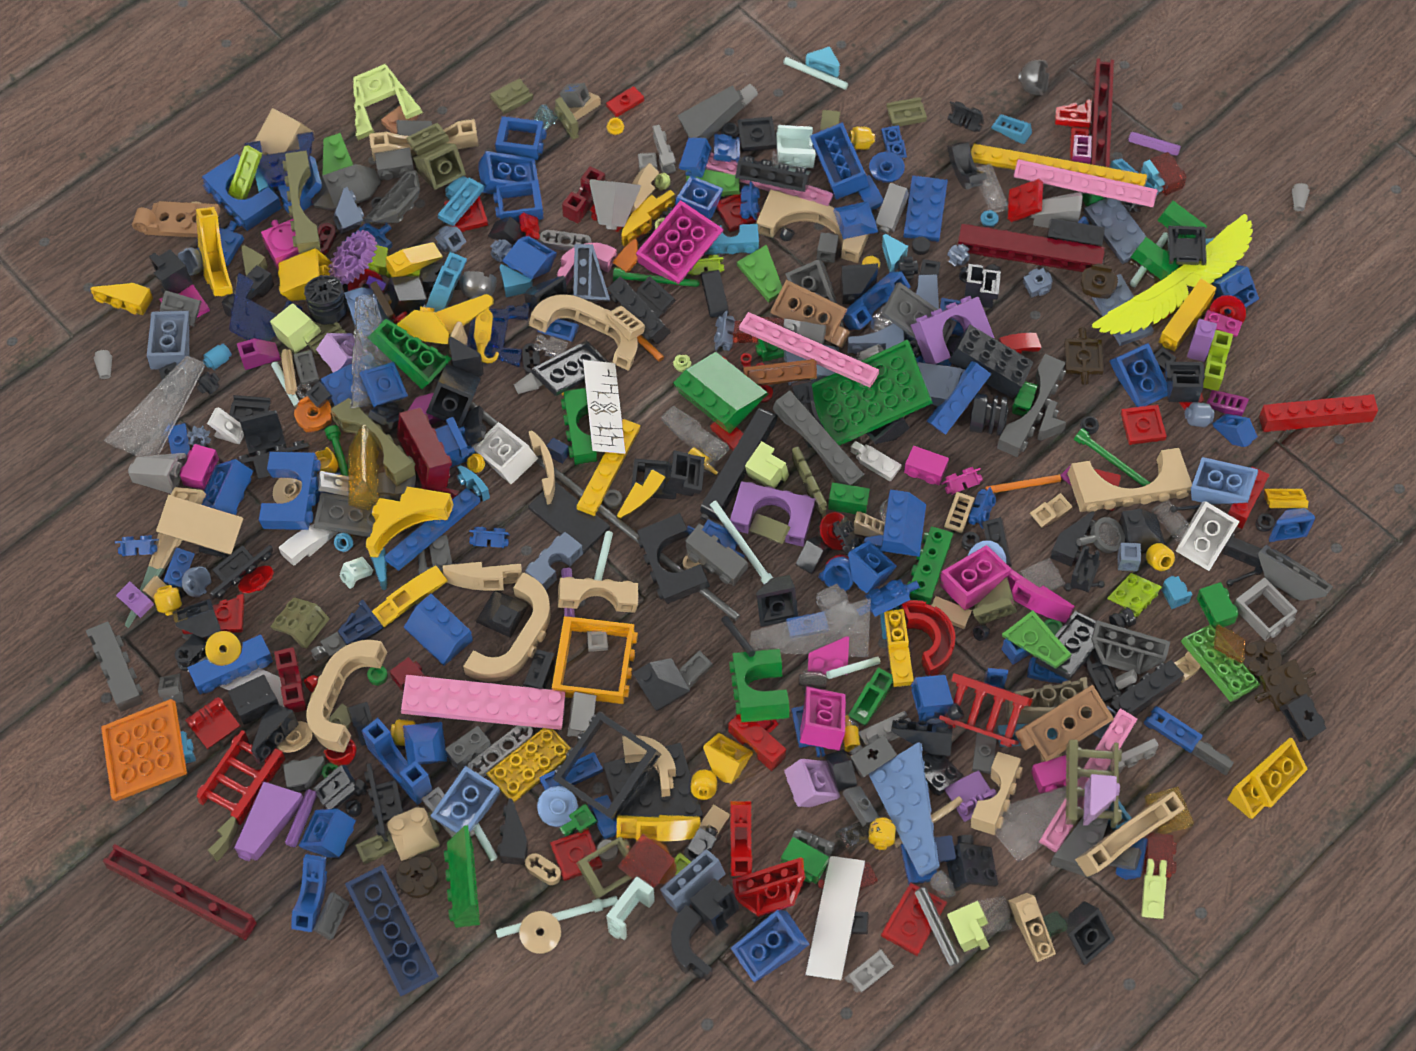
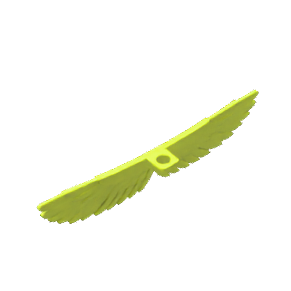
M1242 215L1206 245V265H1202L1201 261H1199V265L1181 266L1151 288L1109 311L1108 314L1094 322L1092 328H1100L1099 332L1102 333L1110 331V334L1118 332L1124 334L1130 330L1131 333H1134L1141 327L1142 329L1147 328L1152 321L1153 324H1156L1161 318H1166L1169 312L1172 314L1175 311L1176 305L1179 308L1188 297L1189 291L1187 286L1195 287L1200 279L1205 280L1209 284L1213 283L1214 279H1219L1222 277V274L1229 272L1237 264L1235 261L1244 257L1243 253L1249 249L1248 244L1252 240V237H1250L1253 229H1250L1252 222H1246L1247 215Z

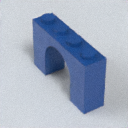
M236 154L202 176L204 181L203 187L207 193L213 194L215 201L219 205L222 204L224 206V210L229 216L232 215L239 227L243 226L248 231L282 207L279 197L269 187L245 200L235 199L228 194L240 160V156Z
M270 452L267 470L271 477L297 479L302 482V489L299 495L290 502L261 503L259 522L263 529L309 530V525L313 521L312 506L316 502L314 492L315 488H318L317 472L321 469V462L315 453Z
M377 718L362 729L367 748L416 805H419L422 802V798L433 791L429 775L417 761L408 766V762L395 746L391 732Z

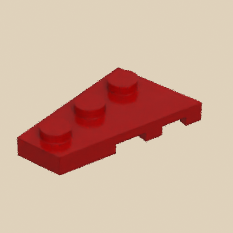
M244 594L228 601L226 599L219 601V604L213 605L221 631L230 633L243 632ZM182 629L183 634H192Z

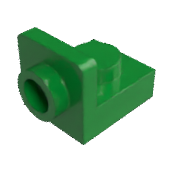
M758 338V345H755L756 353L758 356L761 355L763 362L784 357L783 349L768 342H763V340Z

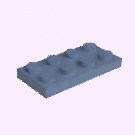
M1105 198L1084 209L1085 215L1094 226L1105 227L1103 239L1122 264L1129 262L1130 256L1147 236L1119 200Z
M1121 274L1117 275V288L1110 298L1100 299L1092 297L1102 316H1105L1109 311L1134 297ZM1149 325L1145 329L1141 327L1134 333H1131L1130 330L1124 334L1118 332L1113 335L1119 346L1153 335L1154 330Z

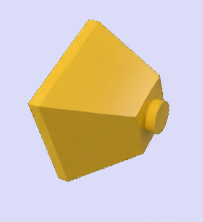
M720 733L703 747L712 772L722 782L730 784L739 777L753 754L752 750Z

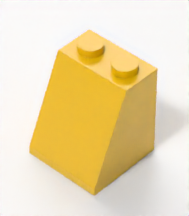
M316 248L279 262L280 293L290 301L306 300L304 289L307 283L318 276H330L331 274L328 271L331 269L329 265L332 262Z

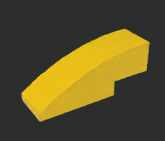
M651 470L643 486L635 483L617 517L621 519L646 503L659 489L665 476Z

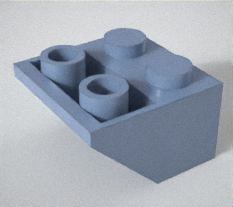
M348 187L343 189L333 216L340 234L360 226L363 221L362 217H364L362 209L357 207L354 202L356 197L353 191H349Z

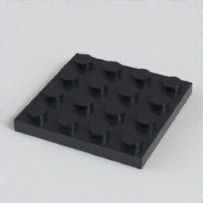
M681 742L665 747L671 754L676 768V776L672 777L674 788L670 789V796L662 797L659 773L653 767L620 816L659 817V815L703 818L699 800L691 792L692 778ZM625 758L603 763L613 801L639 762L625 763Z

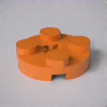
M307 396L298 402V406L294 410L295 420L305 432L318 431L332 423L331 405L328 401L321 408H317ZM311 411L318 412L315 416H310Z

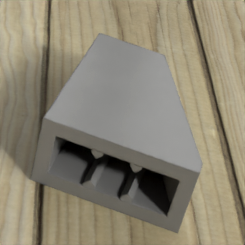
M892 183L889 184L876 220V226L879 227L878 230L889 233V231L894 232L909 199L907 188Z

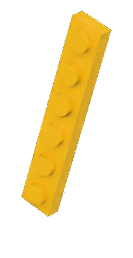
M625 419L622 420L625 454L605 452L577 504V510L595 516L640 431L639 424Z

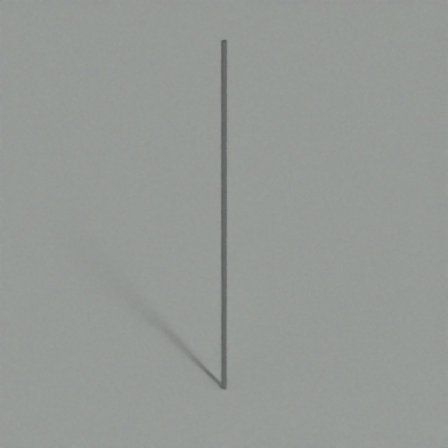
M437 374L433 380L438 383L441 376ZM471 402L469 409L477 407L474 402ZM484 411L483 420L494 427L498 421ZM540 455L537 456L536 462L545 469L542 457ZM554 467V476L579 497H582L584 490ZM601 504L597 511L638 543L636 538L640 537L639 534ZM661 553L660 561L674 573L684 571L666 555ZM707 588L698 591L733 620L736 621L740 617V614Z

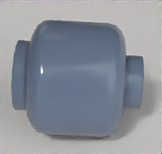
M1193 402L1186 408L1184 415L1189 425L1207 427L1213 422L1214 410L1209 404Z

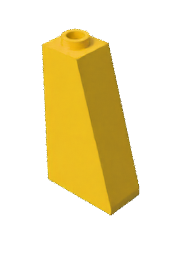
M1200 279L1163 330L1159 343L1175 352L1195 327L1198 320L1210 308L1216 287Z

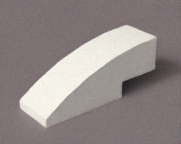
M314 524L309 526V530H301L279 546L281 555L295 566L306 555L310 557L338 532L315 529Z

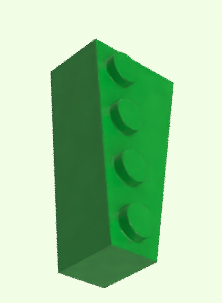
M387 319L367 337L421 389L427 386L452 359L447 355H442L434 347H429L422 343L421 339L414 338L406 330Z

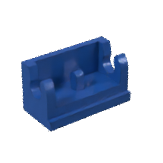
M688 138L679 165L680 170L686 171V176L703 178L712 150L706 138Z

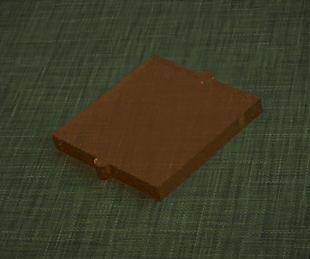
M1218 624L1215 631L1214 649L1242 664L1244 662L1246 639Z

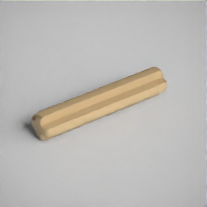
M283 349L281 358L286 393L294 395L296 394L297 386L292 351L290 349Z

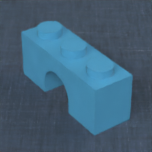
M758 224L740 225L739 234L735 237H727L722 232L705 254H750L759 249Z

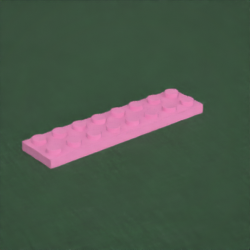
M406 675L401 714L562 730L565 692Z

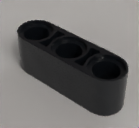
M719 269L701 272V281L710 318L721 317L725 311H727L728 316V304Z

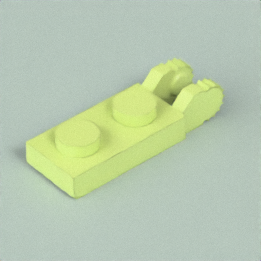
M1148 859L1146 874L1144 875L1142 917L1163 919L1167 878L1165 876L1166 860H1161L1159 864V875H1152L1154 869L1153 859Z

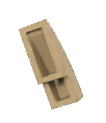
M651 163L647 164L638 173L632 183L641 186L630 214L655 189L651 182L659 172Z

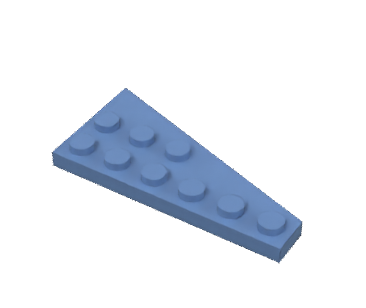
M918 742L869 773V776L893 824L896 826V830L919 876L924 877L939 867V860L933 835L934 826L931 821V805L928 784L925 779V763L922 758L923 749L922 744Z

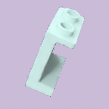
M778 126L776 135L778 165L779 163L789 164V167H814L816 154L810 139V135L813 133L812 127Z
M638 877L634 879L607 914L609 933L617 939L619 937L623 940L627 938L624 921L639 901L648 908L654 903V888Z

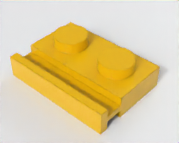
M1264 489V498L1267 504H1269V508H1308L1309 501L1306 500L1307 497L1303 489Z

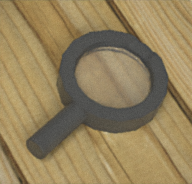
M1103 517L1095 521L1091 526L1090 536L1078 538L1076 543L1078 546L1094 543L1100 551L1114 553L1119 550L1121 543H1125V534L1121 525L1115 519Z

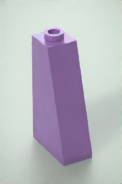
M263 782L235 846V850L241 859L257 861L298 811L303 800L301 793Z

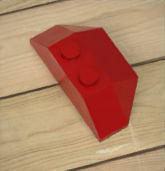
M800 857L732 879L737 902L757 916L794 906L805 879L803 858Z

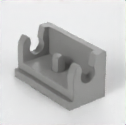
M574 692L571 700L567 736L579 737L583 731H586L589 721L594 715L596 695Z
M879 950L847 975L845 980L854 985L855 992H862L894 966L882 950Z

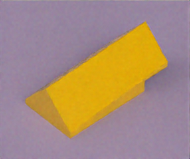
M1293 738L1285 741L1238 783L1230 793L1227 800L1248 818L1253 819L1265 806L1271 808L1307 771L1305 762Z

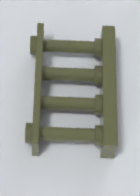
M1078 740L1068 741L1066 745V824L1074 825L1077 819L1084 817V809L1077 806V799L1085 795V789L1077 786V780L1080 777H1090L1091 774L1117 776L1116 783H1119V762L1122 759V750H1119V743H1114L1111 751L1081 749V747H1078ZM1081 757L1111 759V771L1081 769L1078 766V759ZM1116 796L1115 801L1111 803V811L1105 810L1097 817L1111 819V827L1113 828L1122 819V810L1119 809V796Z

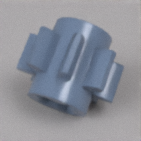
M504 239L495 240L490 246L492 248L491 256L496 261H503L511 250L512 245Z
M963 244L953 245L947 254L951 258L948 262L955 267L956 265H965L970 258V255L967 253L969 248Z
M193 426L192 432L187 434V437L191 438L188 444L206 447V443L211 441V438L208 437L210 431H206L204 426H201V428Z

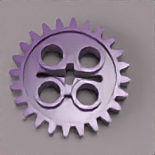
M358 230L356 234L353 232L351 237L347 236L346 241L341 242V247H337L338 251L333 253L334 258L330 259L332 262L329 265L331 269L328 271L331 274L330 276L339 279L342 285L344 283L348 285L349 282L353 283L355 278L359 279V274H364V269L369 268L368 264L373 262L371 258L376 255L374 253L377 250V247H375L377 244L376 238L364 230L361 232Z

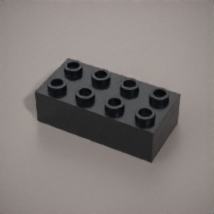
M969 325L962 334L949 359V362L966 370L971 362L978 363L991 373L985 383L1012 399L1022 388L1034 363L972 325Z

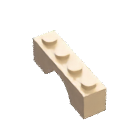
M560 578L558 608L577 609L584 599L591 596H600L609 600L616 611L635 613L638 605V583L631 581L616 582L610 579L601 581L592 578Z
M997 752L991 767V779L998 784L1000 791L991 799L977 802L971 817V828L995 835L997 828L1001 829L1004 817H1002L1003 812L1008 811L1010 806L1009 797L1014 795L1016 791V779H1020L1023 773L1020 758Z

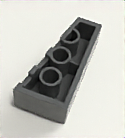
M108 621L86 630L120 712L143 703L141 695H144L140 684H135L134 679L137 676L133 667H128L127 663L131 661L127 652H122L121 647L124 644L120 635H115Z

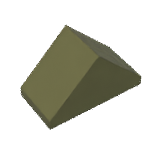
M245 245L241 246L246 276L256 265L265 270L268 268L266 258Z

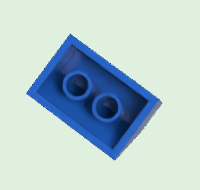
M236 459L215 465L204 489L207 495L201 505L236 515V509L244 498V491L251 482L253 470Z
M890 489L881 551L919 557L926 504L909 492Z
M432 594L428 595L415 607L404 626V629L443 666L473 641L471 630Z

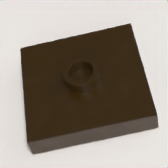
M376 281L371 283L370 286L389 320L393 321L396 316L389 305L392 303L387 293L383 294Z

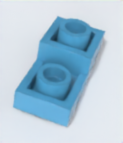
M461 465L457 467L458 475L456 476L461 485H465L468 490L473 489L475 495H480L483 501L490 498L489 489L475 473Z

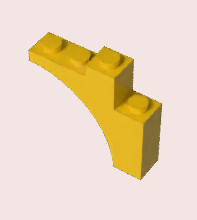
M214 207L196 209L198 247L202 255L205 280L207 284H210L214 296L233 294V287L223 256L216 210Z
M407 487L405 493L401 495L400 501L379 498L377 504L372 509V515L375 518L373 531L366 540V548H368L370 557L378 558L384 546L395 535L412 525L430 520H448L454 506L451 495L449 493Z

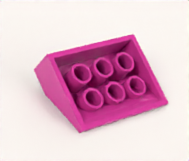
M680 200L636 252L637 261L651 272L679 284L724 230Z

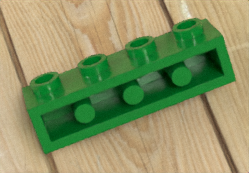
M932 526L929 533L925 532L922 541L925 544L924 548L920 549V556H917L919 560L918 565L914 564L911 576H914L912 582L917 580L920 588L910 592V600L924 601L930 605L952 542V532Z

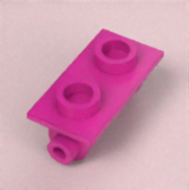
M1207 310L1204 320L1217 324L1216 330L1233 334L1237 338L1242 325L1241 321Z
M973 467L963 470V474L960 476L954 473L945 477L946 481L942 482L941 485L946 483V493H951V495L965 490L963 482H965L967 488L979 485L983 479L976 471L981 469L974 470Z

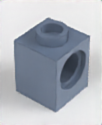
M1120 544L1117 553L1118 570H1138L1141 562L1140 544Z

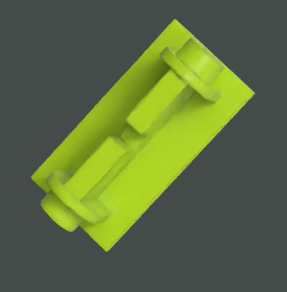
M710 255L706 259L700 258L688 274H692V276L701 275V272H704V268H707L708 271L719 269L721 273V271H724V264H720V262H723L724 258L719 257V255Z

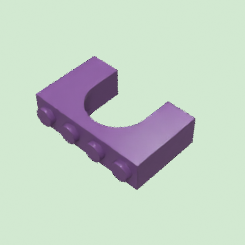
M971 296L960 299V304L954 302L946 305V310L937 309L931 312L932 316H921L916 319V323L911 324L925 363L937 364L950 358L943 338V326L948 318L957 320L962 325L964 331L969 325H972L994 338L979 297L972 299Z
M741 481L730 518L737 531L748 534L755 512L763 506L776 505L783 508L790 517L788 526L791 528L785 538V543L804 547L815 508V499L808 495H797L791 491H780L770 486L763 487L753 482Z

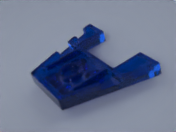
M313 132L297 134L300 149L269 155L262 154L258 169L269 187L286 185L285 176H288V173L284 172L283 161H286L285 153L307 151L309 159L312 151V142L314 141ZM260 141L244 143L245 146L249 145L263 153Z
M239 273L236 276V288L234 290V303L229 331L246 340L255 338L270 341L276 335L270 321L277 315L246 298L254 281ZM287 300L282 311L285 310L288 306H290L293 302ZM293 303L297 308H299L300 310H302V307H300V306L296 305L295 303Z
M523 303L522 306L517 307L511 305L500 310H496V308L489 309L493 315L491 339L484 350V354L493 357L498 352L497 359L520 367L522 349L505 348L504 344L509 319L528 321L530 303ZM475 317L471 320L467 345L477 351L474 339Z

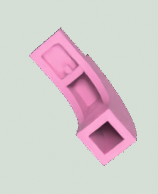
M586 243L593 244L600 269L609 272L614 265L612 262L617 257V249L601 243ZM574 248L562 256V267L557 274V277L564 276L566 278V286L574 276Z

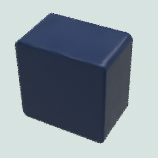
M552 438L546 446L551 458L561 464L569 456V446L555 438Z

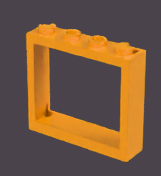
M564 616L552 690L565 692V697L572 698L574 692L596 695V701L624 704V698L629 695L627 679H631L632 668L629 667L630 661L634 662L635 650H632L633 643H637L638 638L634 624ZM572 631L606 632L607 635L627 637L619 692L563 685Z

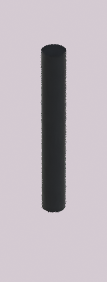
M722 617L721 621L748 656H754L755 650L729 617Z

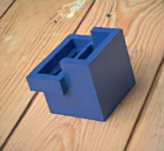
M453 417L446 419L447 425L435 429L439 442L443 443L446 455H449L451 458L452 466L450 468L466 462L471 455L475 454L474 448L466 443L464 427L458 428Z
M946 675L916 677L912 682L911 690L919 720L927 722L931 718H939L940 715L945 716L948 708L953 705Z

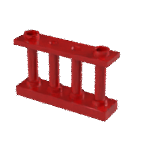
M953 673L951 681L957 683L953 704L961 705L964 692L968 687L975 689L974 693H976L967 723L959 720L953 721L944 715H940L939 719L945 721L944 723L948 725H953V728L958 725L1001 740L1000 744L1012 747V744L1019 745V741L1012 739L1021 709H1024V706H1031L1033 699ZM989 693L994 695L993 699L995 701L986 729L975 726V722L983 697ZM1007 699L1013 701L1012 705L1014 707L1005 735H1001L993 731L1002 703H1005Z
M243 730L233 738L231 747L206 783L199 787L196 796L201 805H204L209 799L230 810L231 817L233 816L240 826L250 813L263 782L270 783L285 761L283 752L276 748L264 760L265 764L261 770H256L237 760L236 757L242 749L252 754L251 749L253 745L247 743L248 737ZM230 766H233L253 777L254 781L250 786L245 787L225 776V773ZM219 782L242 794L239 803L234 804L213 792Z

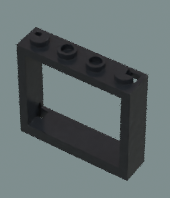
M598 712L597 715H593L590 719L586 731L579 735L575 747L567 752L564 763L555 770L553 780L616 822L617 816H620L661 756V753L601 712ZM603 722L647 751L608 809L564 780Z

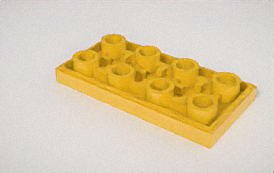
M543 728L488 771L486 775L499 787L503 795L508 800L512 798L514 803L540 782L539 777L556 770L559 765H562L566 760L567 752L571 748L554 729Z

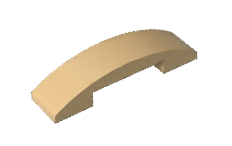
M528 431L532 451L536 456L542 455L548 478L542 479V486L548 505L551 504L555 492L552 458L542 439L535 432Z

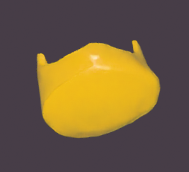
M328 447L325 450L315 452L318 460L321 462L320 471L335 474L338 469V461L333 452Z

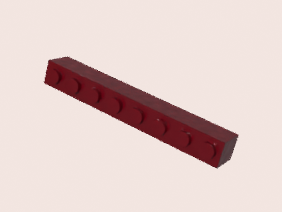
M961 224L958 245L963 244L969 248L967 251L969 254L1083 272L1094 264H1102L1105 247L1097 245H1087L1079 242H1069L989 227H978L971 224Z

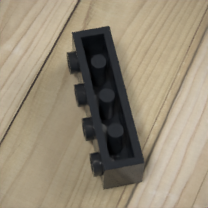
M744 156V158L738 160L735 178L805 192L808 189L811 172L807 171L805 167L796 166V169L790 168L789 164L786 163L776 165L766 159L756 161L751 156Z
M621 276L607 288L611 292L610 298L616 304L620 302L622 307L645 325L643 334L648 340L653 339L659 344L671 333Z
M1172 660L1166 664L1162 662L1155 668L1152 674H1145L1138 684L1135 685L1133 683L1127 687L1124 694L1114 696L1110 700L1111 704L1109 707L1116 714L1121 708L1135 717L1181 683L1184 673Z

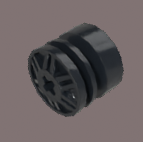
M322 275L313 278L307 283L304 294L312 320L319 324L328 325L339 322L345 317L347 302L344 296L343 285L339 279L334 276Z
M977 393L974 396L969 432L982 433L984 425L988 426L989 435H992L993 427H997L996 436H1001L1006 426L1008 415L1007 397H1002L1001 405H998V396H994L991 404L988 403L987 394Z

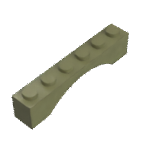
M307 151L285 153L286 161H283L284 172L288 173V176H285L286 187L289 186L290 191L286 192L288 202L291 201L292 206L288 207L290 217L294 219L290 223L292 232L296 234V236H292L293 245L298 247L299 254L314 248L321 251L317 226L308 219L300 206L302 189L311 176Z
M348 398L331 408L333 421L344 432L364 436L380 448L384 455L383 464L386 476L396 486L416 475L414 460L410 456L407 457L399 445L396 446L390 435L383 433L380 425L375 424L368 417L369 414H365L357 402L354 403Z

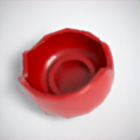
M350 739L344 753L327 748V750H324V754L329 762L336 766L348 765L354 759L357 747L353 740Z

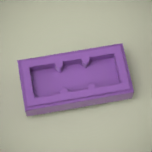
M130 581L116 595L140 618L154 605Z

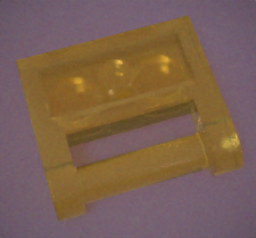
M1179 787L1158 793H1150L1144 797L1146 803L1151 805L1160 797L1174 791L1185 807L1184 810L1169 820L1170 824L1165 822L1157 828L1160 835L1184 829L1194 824Z

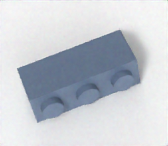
M706 849L660 890L666 902L676 912L680 913L686 905H691L690 898L713 879L718 881L726 873L720 861Z

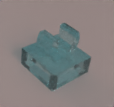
M540 105L534 119L536 121H543L544 129H549L551 124H555L558 117L554 116L553 110H550L547 105Z

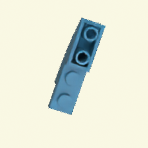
M452 252L449 253L436 279L426 307L435 308L434 312L448 307L453 291L467 262L466 258Z

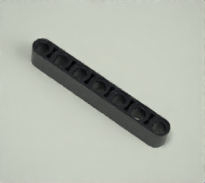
M761 407L756 411L704 499L700 509L702 514L719 520L710 504L717 501L725 512L741 481H743L747 474L746 463L761 441L766 442L776 425L777 414Z

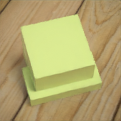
M293 303L270 321L277 338L295 354L307 346L306 342L308 343L321 333L320 327Z
M761 441L746 463L745 468L750 478L764 486H770L775 489L781 480L785 482L788 479V469L784 461L772 455L775 449Z
M978 901L947 914L964 952L980 946L982 950L990 947L981 928L987 925L988 921Z

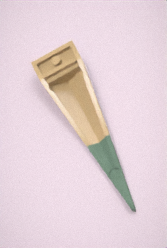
M175 487L171 493V496L200 505L207 495L203 490ZM161 533L158 534L157 539L159 541H156L155 544L157 545V552H154L140 588V591L145 596L147 595L142 590L154 576L161 577L172 559L176 547L178 548L183 540ZM132 610L125 623L127 628L130 627L137 616Z

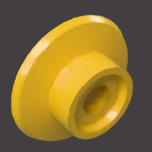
M220 631L209 637L206 642L205 652L213 664L224 666L237 660L241 654V644L234 634ZM220 646H224L226 648L225 653L220 652Z

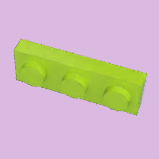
M249 145L244 146L228 192L230 196L239 200L247 199L263 154Z

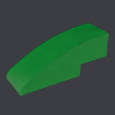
M878 667L870 682L866 684L848 717L866 726L893 686L892 674Z

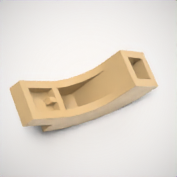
M637 736L661 753L653 767L659 773L662 797L670 796V789L674 788L672 777L676 776L675 763L671 754L656 740ZM623 737L625 763L640 762L647 751L627 737Z

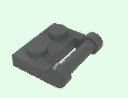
M447 535L440 536L428 546L430 547L433 567L436 565L442 574L444 565H452ZM424 550L417 555L419 575L430 569L427 567Z

